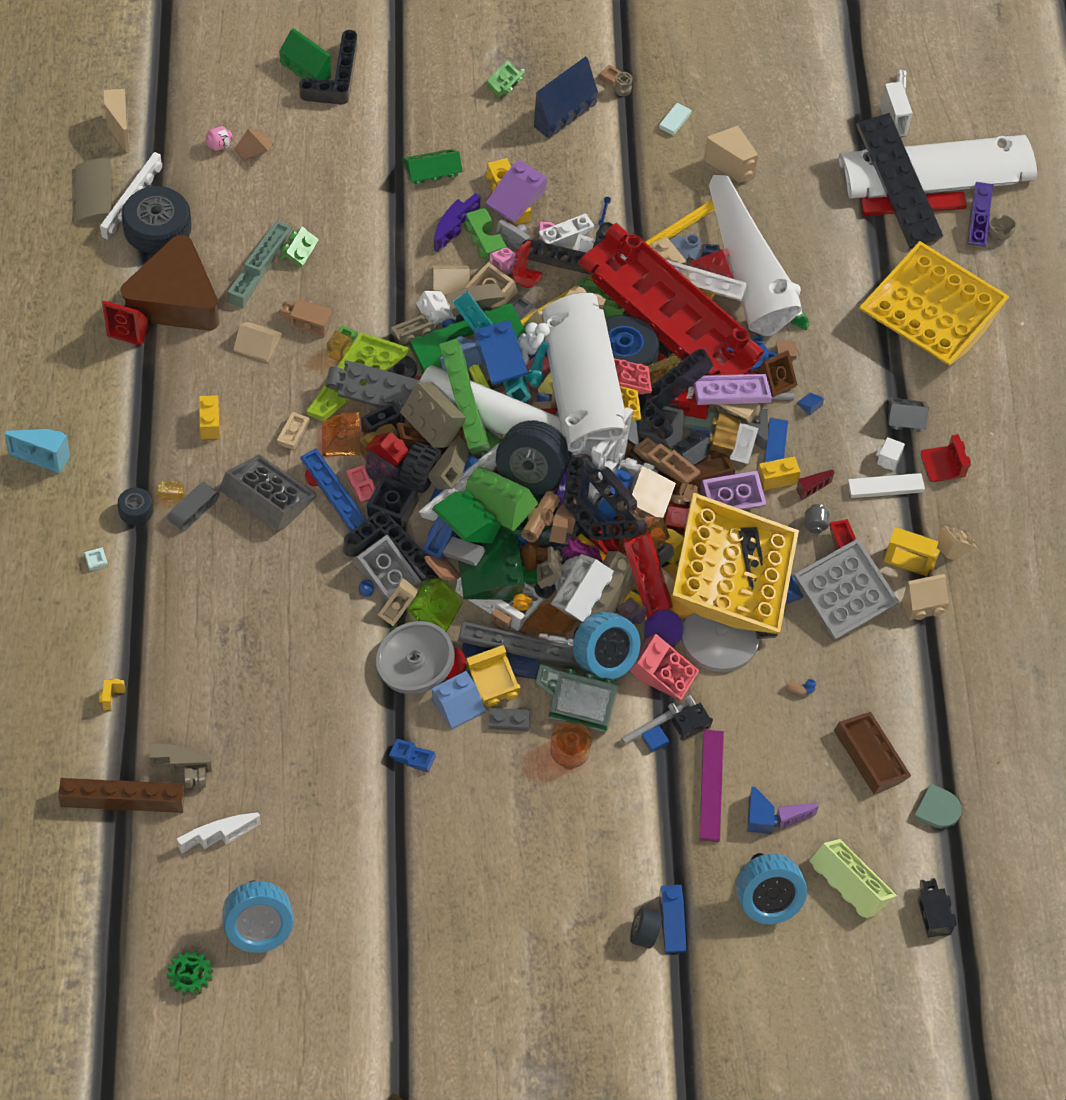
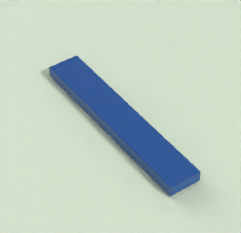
M317 448L300 456V460L350 532L366 521L364 515ZM363 533V535H366V536L371 535V534H369V533Z

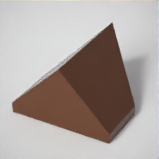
M396 422L400 438L409 450L418 441L431 445L413 425Z

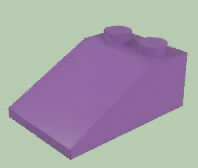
M518 160L504 175L485 205L514 223L546 191L547 177Z

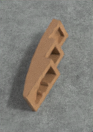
M648 437L634 448V452L649 464L654 465L661 472L685 484L691 482L701 473L700 470L675 450L670 451L661 443L657 445Z

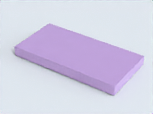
M766 374L703 376L693 384L697 405L771 403L772 400Z

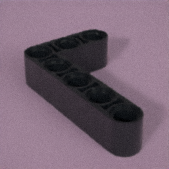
M346 30L342 33L335 80L304 78L299 82L300 98L303 101L340 105L346 104L349 101L357 53V33L354 30Z
M605 222L600 225L593 247L605 239V232L613 225L612 223ZM529 239L522 243L532 242L530 248L534 247V250L529 253L528 260L589 274L577 264L586 252ZM551 251L549 256L544 257L546 252ZM562 256H568L566 260H560Z
M698 349L652 384L651 393L638 395L641 419L661 439L670 437L673 433V427L660 410L707 374L713 367V362L704 349Z
M379 511L344 537L343 552L349 557H355L378 539L388 535L426 587L435 588L440 583V577L426 563L425 556L428 555L386 512ZM378 522H384L385 524L380 525ZM363 533H369V534H371V535L366 536V535H363ZM391 535H396L397 538H392V537H390V536H391ZM351 543H352V544H355L356 546L351 547V546H349L348 544H351ZM408 548L410 551H404L403 549ZM420 561V562H422L423 564L419 565V564H416L415 562ZM428 575H434L436 577L430 578Z

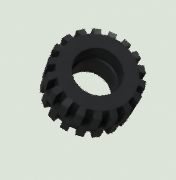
M420 441L416 442L405 457L400 471V482L417 488L419 493H424L432 484L428 475L441 458V450Z

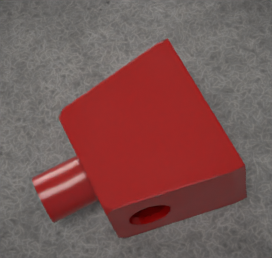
M391 432L376 435L364 448L389 474L409 451L404 442Z

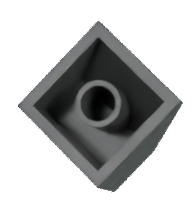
M889 397L888 425H891L893 429L899 430L902 427L910 428V431L921 432V429L926 430L929 407L924 401Z

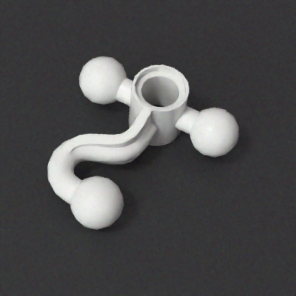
M532 322L527 324L525 329L527 335L522 333L517 341L525 365L529 363L528 354L533 356L544 337L550 333V328L546 323L536 324Z

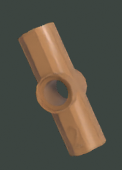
M547 491L538 506L528 515V522L521 532L522 537L528 542H535L544 527L552 524L553 512L560 502L558 495L552 491Z

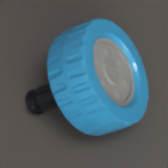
M253 880L238 886L226 898L222 908L223 927L228 940L235 947L246 952L261 953L277 948L289 937L293 928V910L290 899L284 890L270 882Z

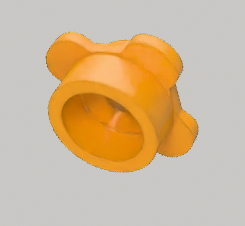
M517 594L514 596V604L511 606L519 611H524L530 608L532 599L527 594Z

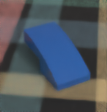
M396 739L389 754L390 758L425 772L430 771L436 758L434 751L417 748L415 743Z

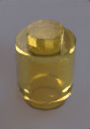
M161 481V485L157 484L156 496H160V500L178 501V499H183L184 484L173 481Z

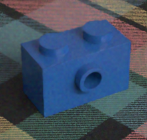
M439 516L428 533L429 537L423 551L439 559L445 558L443 550L451 538L456 536V533Z

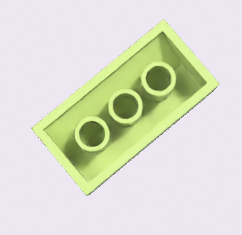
M840 839L823 843L809 860L814 870L822 874L827 879L828 884L836 888L842 894V898L851 903L856 908L857 913L866 919L875 916L897 897Z

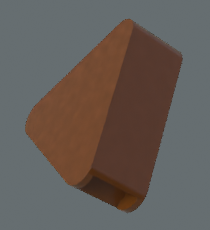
M178 235L173 237L121 286V296L125 299L124 306L140 311L148 318V323L207 331L214 330L219 326L217 296L196 248L188 236Z

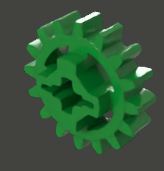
M186 950V955L184 956L179 952L178 959H171L173 965L167 966L169 971L167 979H170V987L175 986L174 990L176 993L182 990L183 996L187 992L194 996V991H198L201 994V988H208L207 981L213 980L211 975L213 967H210V959L205 960L204 953L198 956L197 950L193 954Z

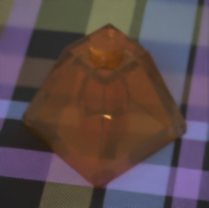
M340 412L322 423V456H360L359 412Z
M541 603L519 631L521 633L567 634L573 629L577 621L551 605V603Z

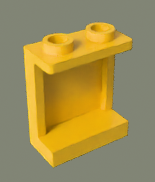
M504 645L467 658V667L473 682L477 686L484 706H495L503 699L511 700L520 694L521 688L517 684L507 659Z

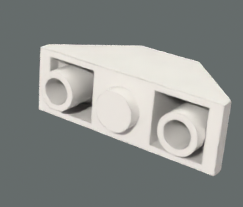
M585 213L539 231V235L544 243L572 248L576 243L578 235L587 236L594 229V224Z

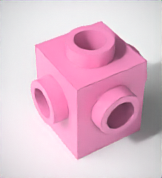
M502 248L490 253L489 263L508 275L512 273L513 266L517 264L516 254L508 248Z

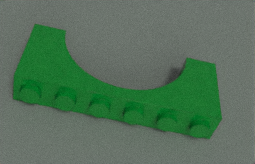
M512 303L500 305L491 311H484V314L487 318H490L493 324L509 320L517 340L522 333L527 335ZM466 320L456 324L452 323L443 329L434 330L427 335L415 337L410 341L411 352L422 374L430 365L442 369L440 359L442 352L439 344L457 339L459 336L474 335Z

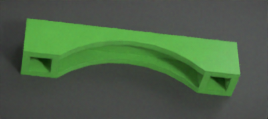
M458 339L441 343L439 345L457 408L466 417L462 427L468 448L472 454L489 450L491 448L472 390L462 345Z

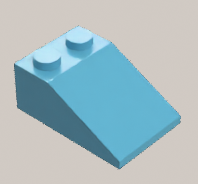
M34 429L5 432L8 453L13 457L59 474L70 458L67 435L61 431Z

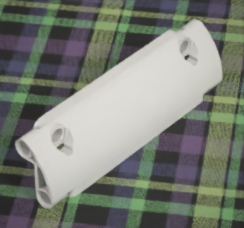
M1026 135L998 136L996 138L905 146L925 194L974 189L976 182L993 184V187L1037 179L1035 156ZM997 141L1003 144V148L997 145ZM867 149L839 154V164L841 168L845 169L847 191L850 199L866 196L868 198L887 197L875 167L871 165L873 163ZM863 155H867L870 161H865Z
M578 293L565 296L550 303L542 310L544 323L550 328V333L544 339L545 342L549 343L547 355L562 434L566 438L568 450L573 453L582 451L585 447L586 439L620 440L626 435L624 425L625 409L604 311L599 309L597 296L593 293Z

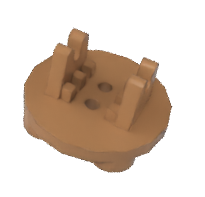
M681 483L678 494H672L669 502L685 505V501H687V505H690L692 494H697L698 487L692 484Z

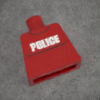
M693 385L669 403L678 404V409L684 411V416L707 420L710 405H697Z

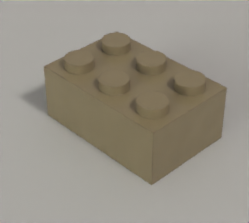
M417 382L400 411L434 448L449 447L466 419L461 411L432 382Z

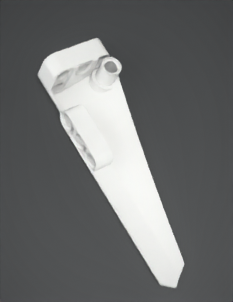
M713 175L709 188L724 248L728 249L730 255L727 256V260L734 279L746 282L747 284L741 301L749 330L764 336H772L802 311L799 299L800 286L791 282L743 204L729 176Z

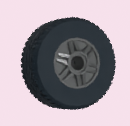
M163 186L146 187L135 192L126 200L122 208L123 231L127 241L137 250L148 254H156L173 237L178 235L189 237L191 233V214L186 199L177 191Z
M527 420L516 424L506 433L496 450L495 462L500 476L528 488L533 496H540L558 487L572 457L567 447L566 438L555 427L537 420Z

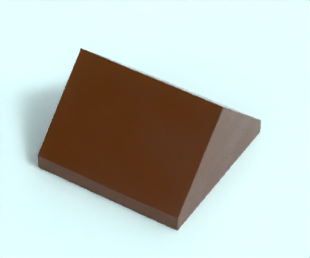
M789 350L761 363L757 374H766L772 397L798 385Z

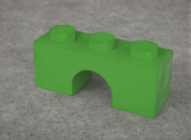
M486 208L466 213L465 230L471 234L472 243L478 247L480 258H483L487 264L490 261V253L507 248L500 234L493 236L486 234L492 232V219Z

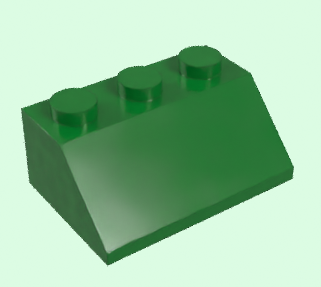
M292 28L279 50L280 63L302 79H331V55L299 31Z
M455 149L402 158L408 180L414 181V184L424 183V179L431 178V181L440 180L441 176L448 175L449 178L456 177L458 173L463 172L460 152Z
M455 491L432 508L466 542L493 543L502 525L496 519V516L489 512L483 503L478 502L474 498V494L469 491Z

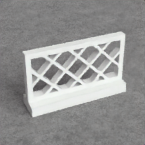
M459 578L455 592L463 596L461 578ZM524 582L523 594L538 598L537 601L530 603V608L527 609L525 614L511 606L514 604L513 600H511V603H506L502 600L469 601L490 614L497 608L512 618L511 627L519 631L523 627V623L545 599L539 597L535 589Z

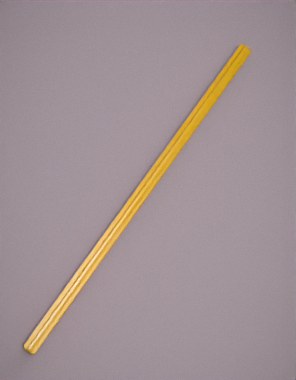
M711 199L645 242L650 246L652 243L668 237V239L714 211L713 200ZM567 290L566 292L559 295L558 297L551 300L550 302L543 305L537 310L542 311L543 308H545L550 303L565 297L569 290ZM536 311L532 312L531 314H529L528 316H526V317H524L523 319L520 320L521 323H522V325H523V327H524V329H526L524 323H525Z

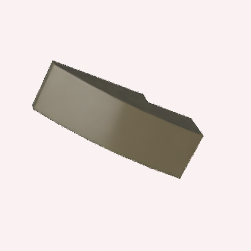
M498 284L472 286L445 295L447 304L454 317L460 315V312L452 303V300L467 290L481 309L505 299Z
M149 743L151 767L170 766L171 773H184L185 768L197 770L199 767H205L206 772L212 771L211 758L197 751L178 745Z

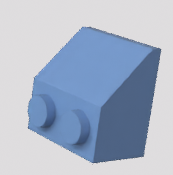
M467 671L432 688V701L451 730L486 713L477 686Z

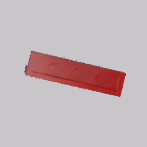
M651 534L639 535L623 543L646 616H652L658 611L672 608L673 604Z

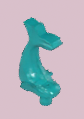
M544 341L538 347L528 375L525 376V381L530 382L532 387L541 385L544 379V374L542 373L543 358L549 346V343Z

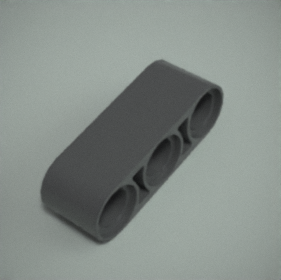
M201 482L170 511L167 519L182 531L187 530L216 503L219 498V492L207 483Z

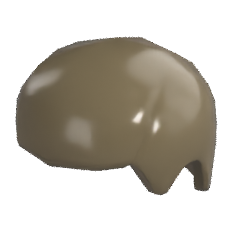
M1003 215L999 219L995 216L989 222L988 232L994 239H1009L1014 234L1016 222L1007 215Z

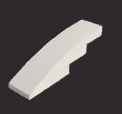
M258 812L236 815L196 828L177 838L178 848L183 854L199 843L206 849L221 839L227 845L261 824L260 815Z

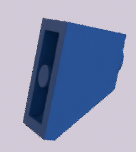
M752 786L749 795L747 832L772 834L773 827H777L778 815H774L775 807L756 787Z

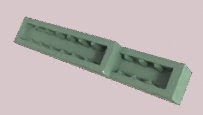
M278 221L274 223L245 262L242 273L228 290V303L244 308L291 233L292 226Z

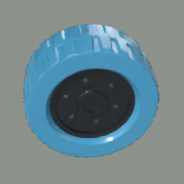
M608 611L598 612L589 616L575 629L573 652L576 662L584 671L594 674L600 679H604V677L616 679L623 676L633 667L640 651L638 630L631 621L623 616Z
M757 853L753 855L751 861L741 869L735 884L737 898L745 914L750 919L761 924H778L787 921L800 911L807 897L806 882L798 865L789 857L780 854L764 855Z

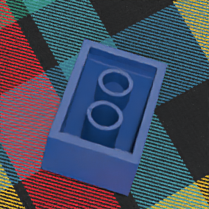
M509 320L474 330L475 346L492 385L528 375L515 332Z

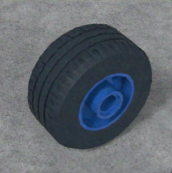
M615 316L605 320L613 358L648 366L649 375L651 376L656 369L659 356V339L654 329L643 320L632 316Z

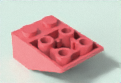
M614 358L619 386L638 390V395L651 393L648 366Z
M657 634L644 639L640 646L638 658L629 670L640 681L679 701L682 700L699 672L694 665Z

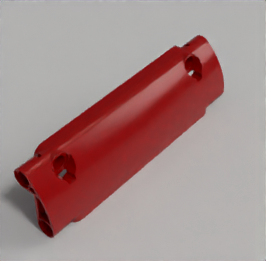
M618 223L613 224L609 228L603 241L580 259L579 265L592 275L593 282L632 317L639 318L648 323L656 332L659 341L682 361L694 351L704 349L713 362L712 369L704 376L746 375L764 354V350L753 340H750L749 333L744 327L639 236L629 235ZM621 254H623L627 259L624 260L623 258H621ZM728 347L733 350L732 353L727 350Z

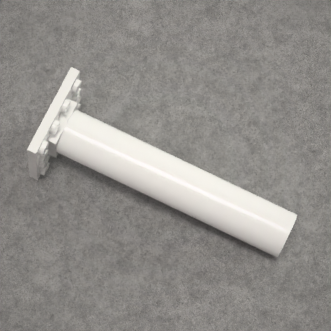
M430 365L423 373L420 382H432L457 407L447 371ZM470 381L484 427L506 435L510 428L520 422L537 420L552 425L562 433L558 416ZM628 407L625 408L624 425L626 435L620 440L586 439L584 449L578 453L571 452V457L587 454L591 457L593 464L597 468L606 466L614 473L617 468H620V462L625 457L633 410ZM599 472V478L602 480V474ZM590 482L588 498L595 505L601 494Z

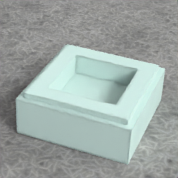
M103 547L84 552L89 572L108 567Z

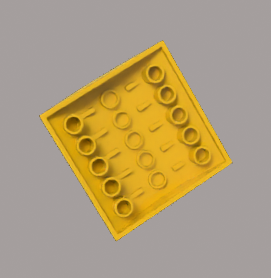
M919 241L859 309L950 366L963 357L986 332L1009 299V296Z
M693 493L671 597L699 616L737 629L779 634L799 530ZM757 527L763 564L761 566L757 549L755 548L753 556L748 554V558L751 561L757 560L759 565L757 567L750 565L751 573H749L745 569L741 548L743 537L740 539L739 531H741L740 528ZM750 538V542L752 541L756 544V540L754 538ZM747 577H752L754 585L753 590H751V586H749Z

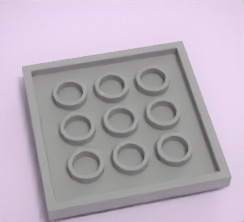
M859 538L793 575L834 641L900 603Z

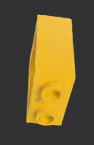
M895 527L884 562L927 576L929 570H934L940 552L937 549L939 541Z

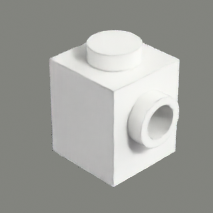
M887 437L884 446H879L876 454L879 457L877 464L885 469L894 471L905 444Z

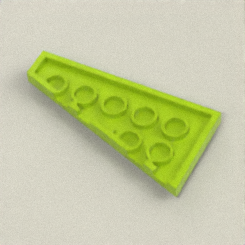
M361 332L337 367L344 370L345 360L387 371L409 354L410 351L408 347ZM359 381L361 386L366 385L365 381ZM324 385L308 408L307 414L310 417L325 421L350 400L338 397V390L329 389Z

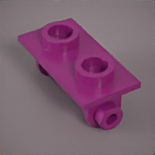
M567 537L569 545L565 546L562 550L566 557L573 558L582 554L603 562L600 550L597 547L589 546L578 539L574 540Z

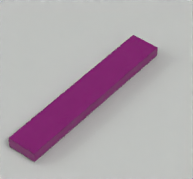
M704 730L699 841L720 842L724 731Z

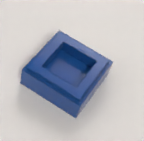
M660 726L642 733V739L651 752L669 744V740Z

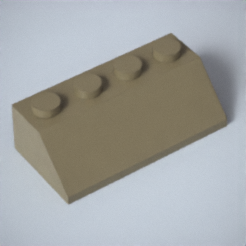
M609 551L602 563L614 572L610 583L605 585L602 590L600 599L591 608L590 616L602 611L616 614L635 583L628 557L619 551ZM572 618V619H574L575 621L579 622L580 624L583 623V622L580 621V620H577V619H575V618Z

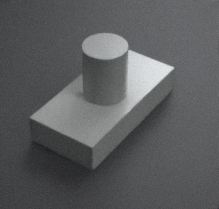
M504 219L498 222L495 235L500 234L503 241L516 249L520 248L525 240H530L531 236L526 234L527 228L523 224L515 227Z

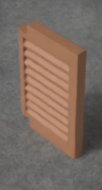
M425 556L426 563L441 579L457 581L460 578V573L446 559Z

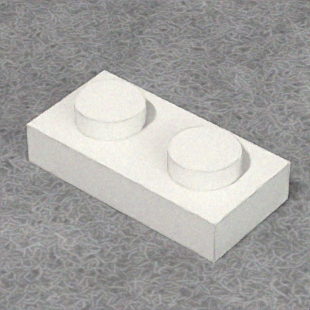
M740 423L735 448L730 457L731 460L749 464L759 428Z

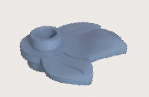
M689 234L685 238L675 237L670 240L685 260L691 258L694 261L701 257V240L697 235Z

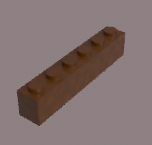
M61 778L58 798L60 807L183 813L185 790L182 783Z

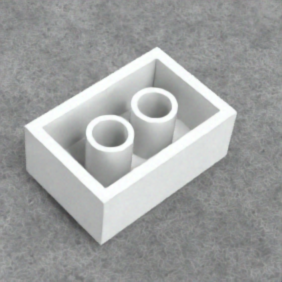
M581 554L551 605L568 616L583 622L590 616L591 608L600 599L605 585L610 583L614 571L598 560Z

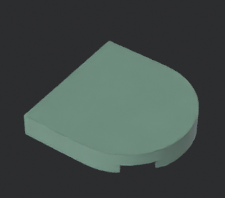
M931 783L914 818L934 828L943 829L957 823L961 815V804L954 794Z

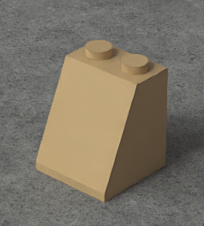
M737 125L707 137L704 160L738 183L755 177L758 153Z
M642 466L634 474L629 491L637 500V508L634 510L636 514L644 519L647 525L656 527L663 520L676 483ZM624 501L623 505L627 509V503Z

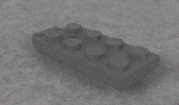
M345 360L344 370L338 367L329 368L325 386L332 390H338V397L378 408L394 402L401 411L415 385L420 380ZM359 381H365L366 385L361 386Z

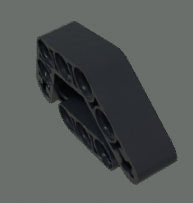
M587 454L577 455L570 459L564 493V506L592 539L633 538L646 532V521L640 518L634 511L637 508V500L610 468L606 466L597 468L593 464L591 457ZM599 472L602 474V480L599 478ZM576 479L579 480L580 486L577 485ZM590 482L614 511L624 519L607 520L588 498ZM611 486L615 489V494L611 492ZM574 497L577 499V505L574 503ZM624 501L627 503V509L623 505ZM586 512L589 513L590 519L586 517ZM616 525H618L620 529L619 533L616 531ZM598 526L601 527L602 534L598 531Z

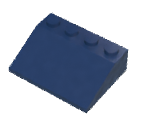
M586 56L536 92L534 127L547 138L557 134L560 129L571 124L575 118L582 116L587 109L594 107L597 103L598 90Z

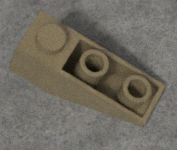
M459 435L456 436L429 472L428 478L437 489H452L462 476L469 448Z

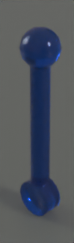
M610 197L604 198L605 205L601 219L598 221L599 225L605 223L607 207L611 203Z

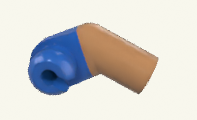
M808 679L805 684L798 685L789 681L786 690L799 696H805L815 691L816 682Z

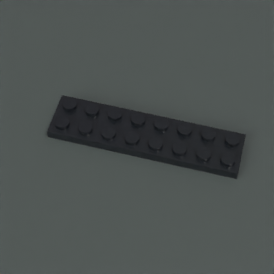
M890 113L858 122L856 126L909 248H914L919 241L926 244L941 239L943 237L942 231Z

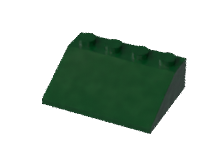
M499 529L493 543L470 542L484 547L486 552L476 566L458 561L463 599L513 600L515 595L523 594L525 584L517 535Z

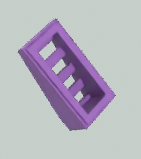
M818 803L778 807L776 814L778 815V829L816 816L819 808Z

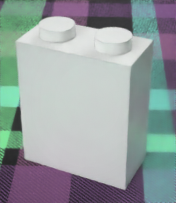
M902 82L885 84L880 104L882 114L890 113L900 137L907 136L913 112Z

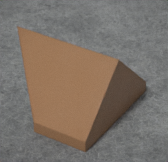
M247 129L234 150L244 161H247L255 155L269 151L271 146H273V142L263 132Z

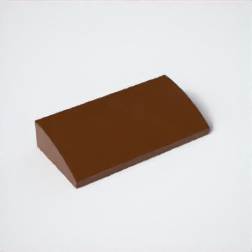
M710 451V455L694 464L701 473L688 484L696 485L698 487L697 491H699L702 480L735 475V468L726 454ZM659 470V475L676 483L672 494L677 495L683 482Z
M871 712L840 721L837 724L834 732L873 794L894 787L911 777V774Z

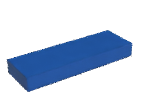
M770 418L765 462L784 459L788 420Z

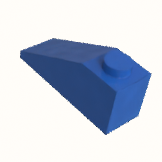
M661 886L659 903L665 953L686 952L682 886Z

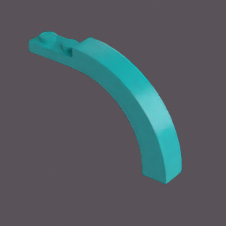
M468 290L452 300V303L473 332L475 329L493 325L490 318H487ZM525 376L503 382L507 396L521 402H526L532 398L528 383L525 381Z

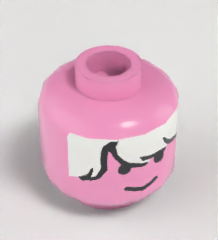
M219 126L208 130L205 140L210 149L219 151L230 147L233 136L230 130H227L224 126Z

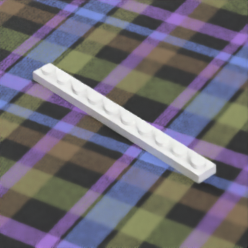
M579 234L573 250L587 253L593 248L595 239ZM621 254V258H623L624 260L627 259L623 254ZM666 260L700 290L737 301L742 300L747 286L746 282Z

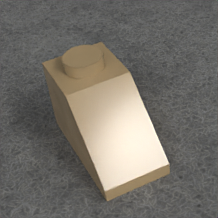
M402 579L378 613V616L394 626L419 589L405 579Z

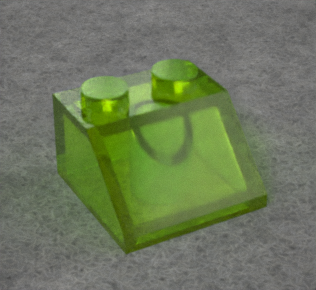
M440 578L428 579L423 581L407 611L417 621L433 623L447 632L463 602Z

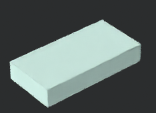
M676 103L659 124V129L674 136L691 115L692 110Z

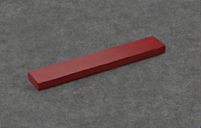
M964 192L925 194L932 211L967 208ZM888 197L861 198L864 216L895 214Z

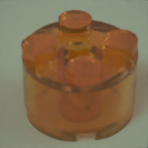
M564 722L554 729L551 739L550 752L552 758L557 764L567 770L583 765L590 755V731L581 723Z

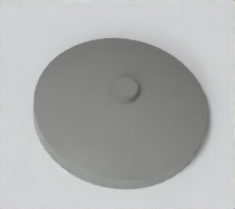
M696 613L687 616L684 621L683 648L694 663L706 670L713 672H732L747 665L757 652L759 639H757L756 631L733 628L701 617Z
M424 621L409 622L395 628L383 639L376 655L377 670L384 683L391 689L404 694L423 693L439 685L448 676L454 663V647L448 634L441 627Z

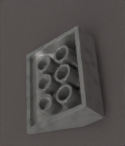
M257 455L226 471L219 489L227 497L233 499L241 507L247 509L277 531L289 525L317 497V494L261 455Z

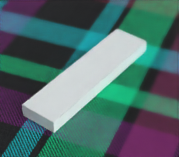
M921 473L848 479L847 482L850 498L923 493L925 490Z

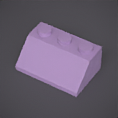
M757 471L702 480L700 493L707 498L741 510L767 505Z

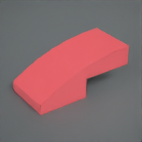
M364 465L347 470L345 474L360 503L370 500L375 491V486L372 479H369Z

